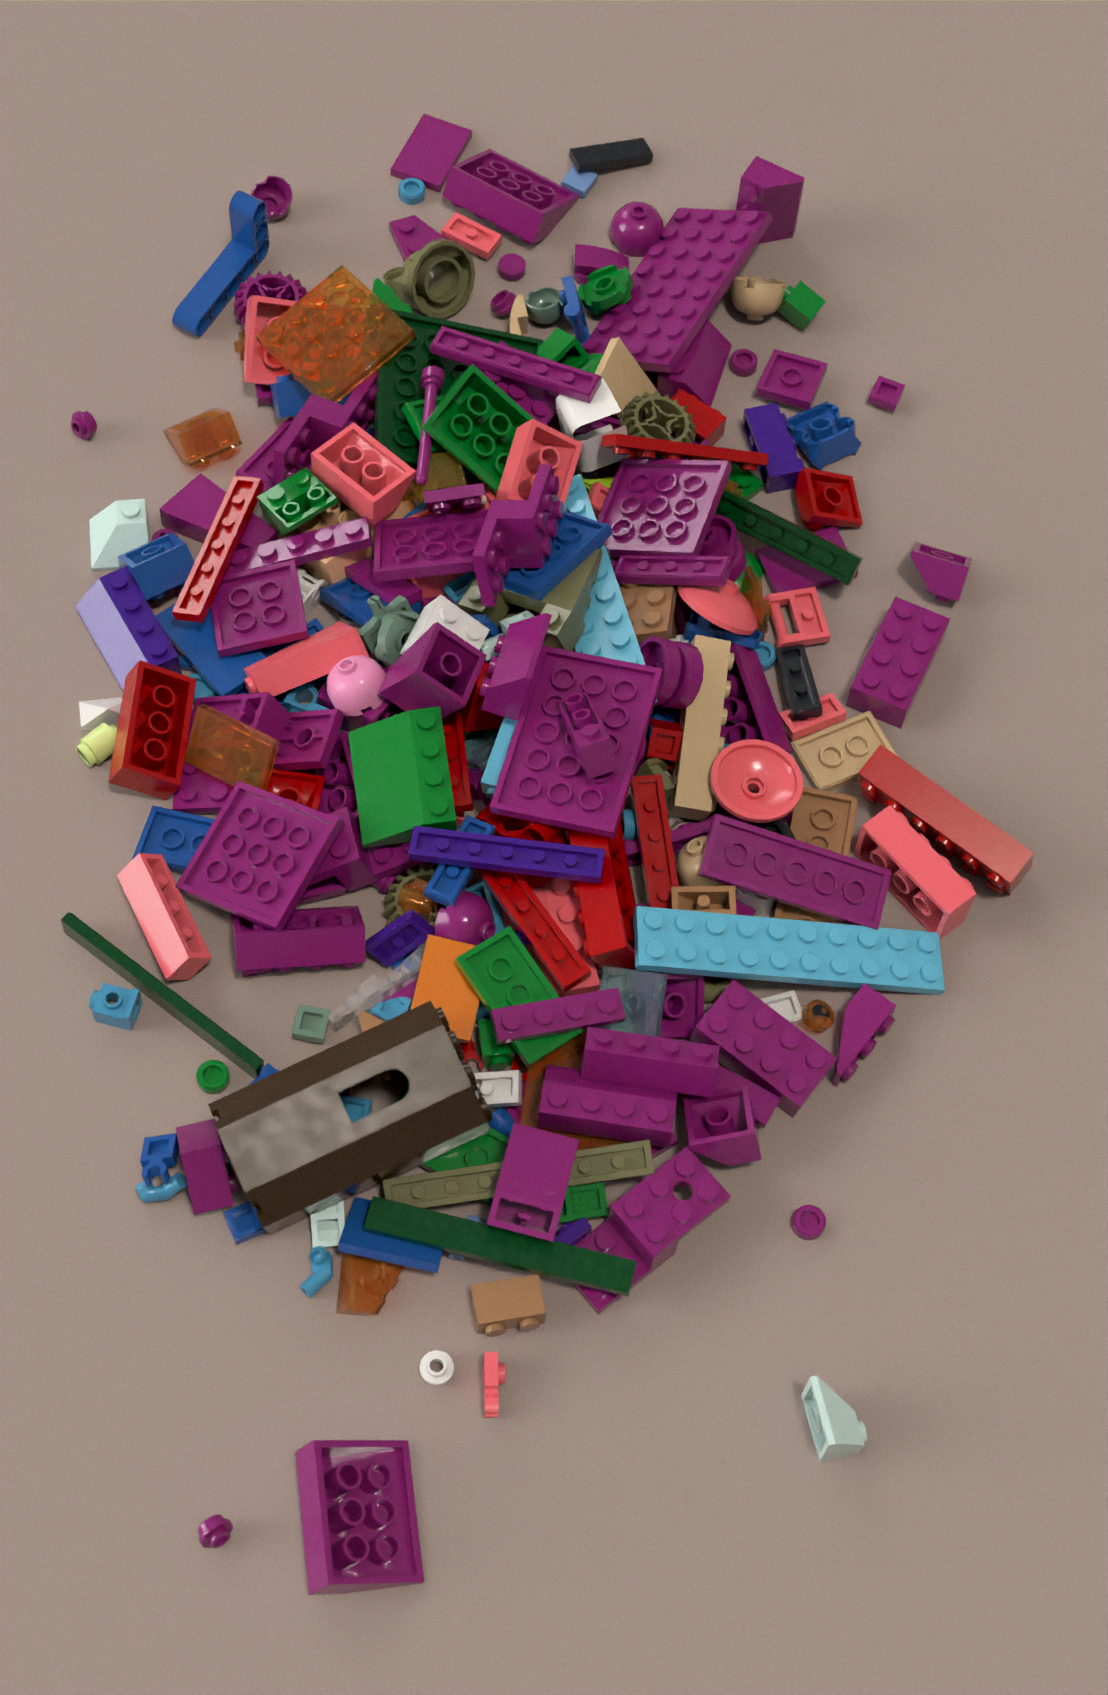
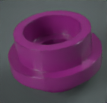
M508 290L498 292L491 300L494 314L496 316L509 315L516 295Z
M77 411L72 414L71 428L73 432L82 439L91 438L93 433L97 431V424L93 415L88 411Z
M220 1514L209 1517L198 1529L200 1543L205 1548H219L230 1539L233 1524L229 1519L223 1518Z

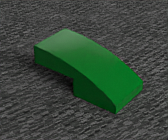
M604 1181L568 1186L558 1223L575 1221L582 1217L591 1218L608 1215Z

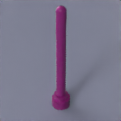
M428 366L422 370L421 384L426 390L422 426L436 407L437 392L444 386L445 372L437 366ZM422 428L416 472V482L419 485H425L428 481L432 437Z

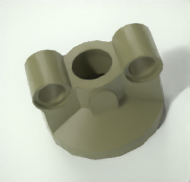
M440 238L429 242L420 251L411 254L402 267L392 268L385 272L382 277L385 285L391 286L396 296L403 303L409 304L410 307L428 317L444 319L456 314L467 303L474 286L475 270L473 259L466 248L452 240Z

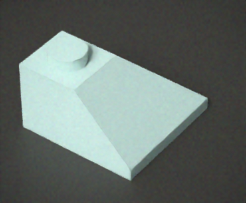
M145 499L114 501L89 520L92 572L123 568L118 556L150 542L149 517Z
M817 1375L811 1376L801 1397L819 1462L860 1454L864 1447V1442L867 1441V1433L863 1421L857 1420L855 1411Z

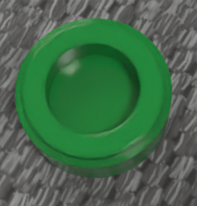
M208 1060L199 1066L196 1079L199 1088L203 1092L219 1094L228 1087L230 1075L227 1066L223 1062Z

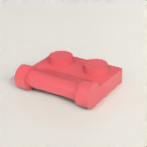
M816 587L772 593L764 597L765 608L770 611L778 638L776 640L777 648L829 642L830 633ZM788 605L796 634H788L781 606Z

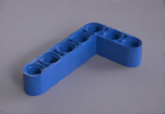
M238 190L233 195L229 204L232 240L178 305L173 314L172 323L174 326L197 337L205 333L234 297L236 291L239 290L240 283L246 282L248 276L263 261L269 250L270 242L266 203L241 190Z

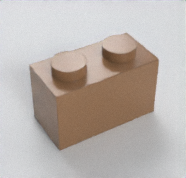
M538 1274L471 1285V1297L478 1334L486 1333V1336H499L506 1333V1329L519 1327L521 1331L537 1329L540 1327V1324L545 1323L546 1309Z

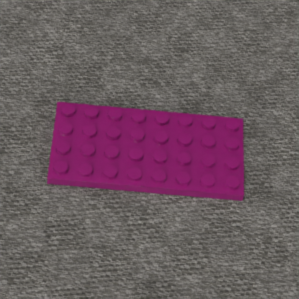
M677 208L664 227L660 241L649 249L631 275L633 287L630 291V300L624 304H616L606 311L591 333L590 339L582 346L587 354H604L611 338L619 337L642 370L672 373L773 221L770 212Z

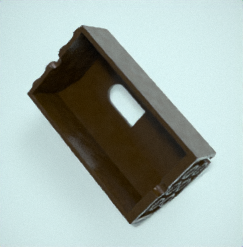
M428 1001L208 1104L213 1117L217 1116L219 1118L214 1123L242 1188L253 1208L257 1209L258 1213L256 1215L262 1227L269 1234L272 1235L310 1217V1214L321 1212L382 1183L383 1179L395 1177L490 1132L488 1122L493 1120L492 1114L484 1097L478 1099L475 1092L479 1089L475 1075L468 1061L461 1063L464 1061L462 1048L454 1031L450 1030L449 1023L441 1007L435 1009L432 1002ZM388 1070H398L408 1078L409 1090L402 1100L354 1123L351 1122L338 1093Z

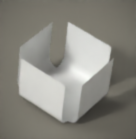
M604 378L601 379V385L590 404L561 394L556 396L555 403L560 432L583 443L577 462L580 471L591 472L631 457L630 455L612 454V449L601 447L602 435H627L626 425L613 430L609 424L590 431L586 435L582 434L573 437V433L578 427L621 411Z

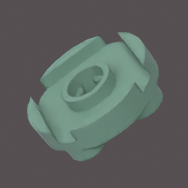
M399 610L394 613H387L382 617L374 653L376 659L382 661L388 669L402 656L400 654L404 646L401 645L402 637L407 641L420 616L419 614Z

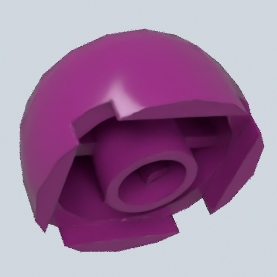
M644 202L627 203L619 208L612 218L610 241L611 243L614 242L617 250L624 255L644 257L649 249L662 238L663 220L659 212L650 204Z
M464 890L453 907L440 908L435 923V936L477 946L495 934L492 908L482 897L475 893Z

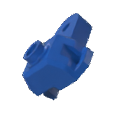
M693 610L686 623L683 638L691 643L695 635L731 641V643L749 648H759L763 633L756 629L752 635L736 634L711 623Z

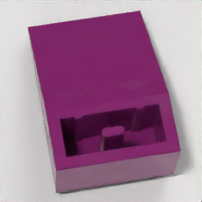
M514 1122L487 1224L553 1242L579 1140Z

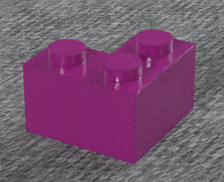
M215 1118L176 1127L180 1155L194 1214L234 1205L232 1193L238 1192L234 1172L227 1173L225 1163L231 1161L216 1129Z

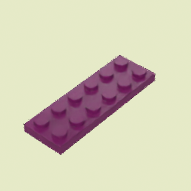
M715 814L712 817L697 876L728 886H735V888L850 925L866 926L878 930L892 870Z

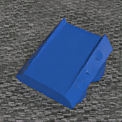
M828 401L787 418L788 433L790 436L793 435L797 445L812 464L820 470L823 469V466L850 454L856 455L861 445L860 440L856 437L855 421L850 417H840L839 408Z

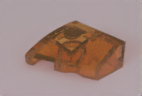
M343 1252L336 1313L360 1316L378 1315L385 1304L387 1294L398 1283L399 1280L397 1278L404 1266Z

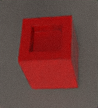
M650 718V734L646 756L677 762L683 735L680 723Z

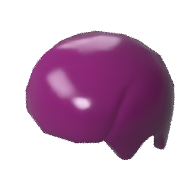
M273 175L267 176L259 184L256 183L251 193L252 196L266 203L267 220H278L284 217L290 209L293 198L290 184L283 178Z

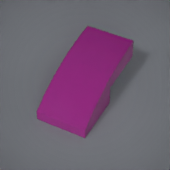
M575 244L574 273H592L608 265H616L618 269L626 267L629 271V257L602 247Z

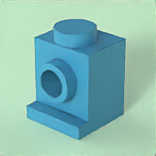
M103 983L100 991H93L89 1008L93 1009L92 1013L95 1022L133 1031L143 1001L139 989L133 988V990ZM110 1001L117 1002L115 1004H109Z

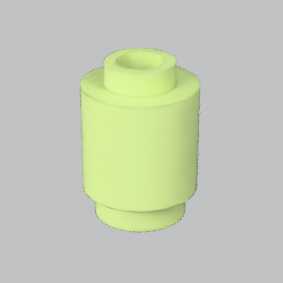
M102 723L79 740L80 744L75 749L88 766L91 767L95 763L99 765L113 754L117 728L113 724L108 726L106 723Z

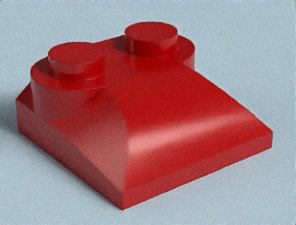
M805 467L798 473L794 491L800 519L807 528L820 530L825 525L860 527L863 524L852 476Z
M264 768L259 789L319 811L325 776Z

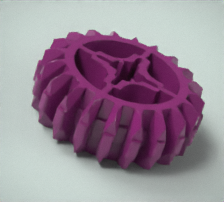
M269 270L267 275H262L258 272L256 278L248 276L247 283H240L239 290L235 294L234 311L236 312L238 323L242 324L245 331L247 298L256 295L309 303L307 291L305 287H302L299 279L293 280L291 274L284 277L281 270L277 274H272Z

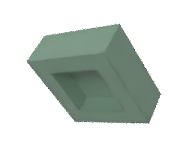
M299 1004L292 1030V1038L324 1044L331 1018V1010Z

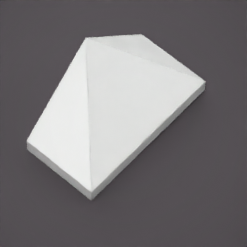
M122 697L79 701L81 730H93L102 723H106L108 726L113 724L117 727Z

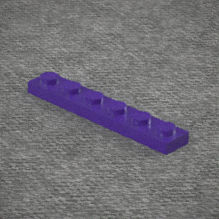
M414 826L408 856L409 860L601 884L605 849Z

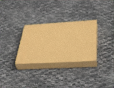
M619 337L611 338L594 374L600 375L601 379L604 378L621 410L616 413L620 418L625 405L636 395L641 396L645 391L652 395L657 389ZM642 417L638 418L640 423L644 422Z
M870 710L790 743L792 753L812 787L826 791H832L858 780L859 771L880 744L897 755Z

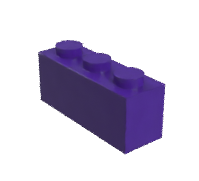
M777 403L744 409L741 427L750 451L769 454L768 465L756 466L762 483H764L766 493L795 488L798 473L805 466L802 458H798L796 454V442L793 435L789 436L786 415L780 412Z

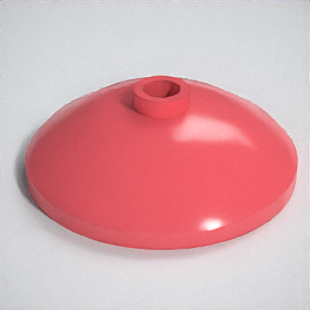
M727 579L725 586L677 585L681 598L695 612L711 623L740 635H752L757 629V617L749 601L738 591L739 587L734 582Z
M747 739L728 745L717 755L710 772V784L715 798L729 813L745 821L766 823L785 817L796 807L803 790V777L796 761L784 749L768 741ZM748 790H754L757 793H751Z

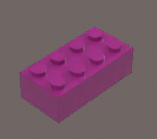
M895 596L850 688L846 706L861 713L870 710L874 718L901 729L945 637L950 618Z
M734 979L698 1022L690 1037V1040L694 1043L720 1046L718 1061L733 1073L780 1097L781 1099L777 1106L792 1118H794L838 1059Z

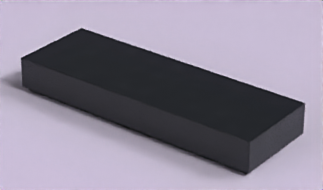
M644 138L570 148L569 158L577 172L583 173L652 162L653 153Z
M804 644L775 648V661L792 720L822 716L823 708Z

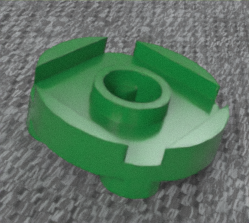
M608 265L587 276L589 281L585 286L581 283L578 288V294L584 307L588 308L592 314H599L607 308L616 304H624L630 300L633 279L626 267L618 269L616 265Z

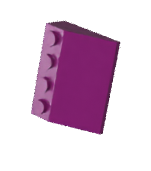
M491 149L451 166L443 192V197L451 200L454 206L472 211L477 218L489 220L496 224L500 230L512 232L519 236L521 241L529 244H535L546 238L578 201L580 196Z
M313 1440L297 1450L295 1454L309 1595L346 1594L423 1583L424 1575L408 1440Z

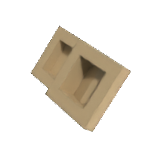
M523 294L516 296L510 314L509 333L517 335L527 334L528 313Z

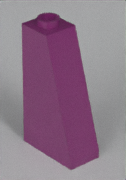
M200 473L159 508L162 525L176 533L204 543L226 492ZM252 513L235 551L278 540L277 531Z

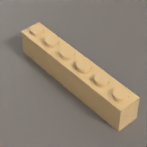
M695 635L690 644L696 646L702 655L704 665L703 681L693 703L686 709L681 710L679 723L683 735L677 762L675 761L672 783L675 788L670 795L668 815L705 821L711 812H715L717 799L711 789L710 772L715 758L724 747V737H720L721 727L725 726L728 710L723 708L724 698L727 699L730 693L731 681L727 680V673L732 669L734 653L730 652L731 641Z

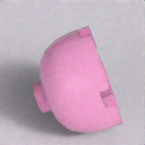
M353 655L339 661L329 672L327 677L329 699L335 709H339L345 716L363 715L361 710L370 706L374 710L386 699L378 694L386 673L377 661L367 656Z

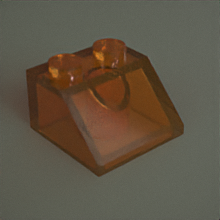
M217 408L210 409L163 430L182 463L190 467L193 466L194 469L208 465L210 463L209 459L214 456L225 457L236 452L235 447L242 444L230 412Z

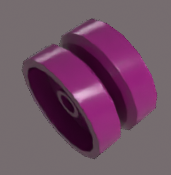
M714 515L699 556L731 557L734 565L728 580L733 582L745 569L747 564L746 553L739 540V534L734 523L725 516Z
M657 636L646 638L639 645L645 665L663 669V678L657 695L658 702L654 706L661 705L673 710L686 709L695 700L703 681L704 665L701 653L696 646L689 643L673 642Z

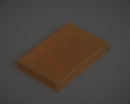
M203 703L196 708L184 761L234 787L238 781L267 791L280 741Z

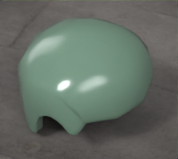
M542 287L535 291H529L524 302L530 319L540 324H551L557 321L563 315L565 308L560 297V290L553 287Z

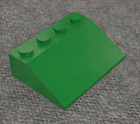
M472 364L452 384L421 428L497 494L516 429L534 418Z
M440 706L408 710L348 732L363 848L411 842L414 826L457 831Z

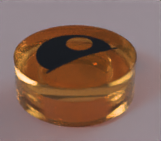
M812 1000L802 1009V1019L805 1025L816 1033H823L834 1024V1012L822 1000Z

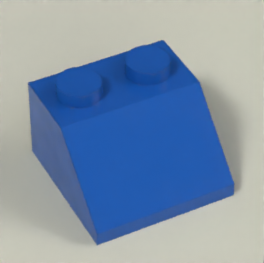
M172 532L118 556L122 566H126L144 598L151 601L162 598L169 589L174 587L182 588L194 564L187 543Z

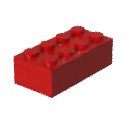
M141 660L130 670L125 677L109 783L163 800H167L180 787L196 679Z

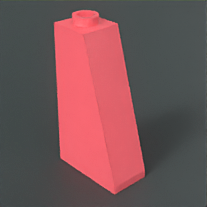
M339 621L309 636V638L302 639L244 668L247 676L244 679V683L249 693L269 692L274 697L329 674L330 670L346 657L353 655L369 657L358 630Z

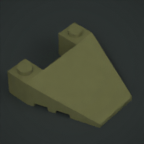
M597 548L541 601L503 589V592L498 595L495 606H483L476 578L472 581L458 605L460 609L469 615L487 614L497 627L500 625L499 621L503 620L512 604L540 612V615L544 613L551 614L552 617L542 646L572 651L584 632L586 608L590 607V592L592 584L596 583L603 552L600 548Z

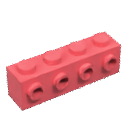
M139 853L117 877L165 979L190 980L212 957L180 890L175 887L176 882L163 855Z

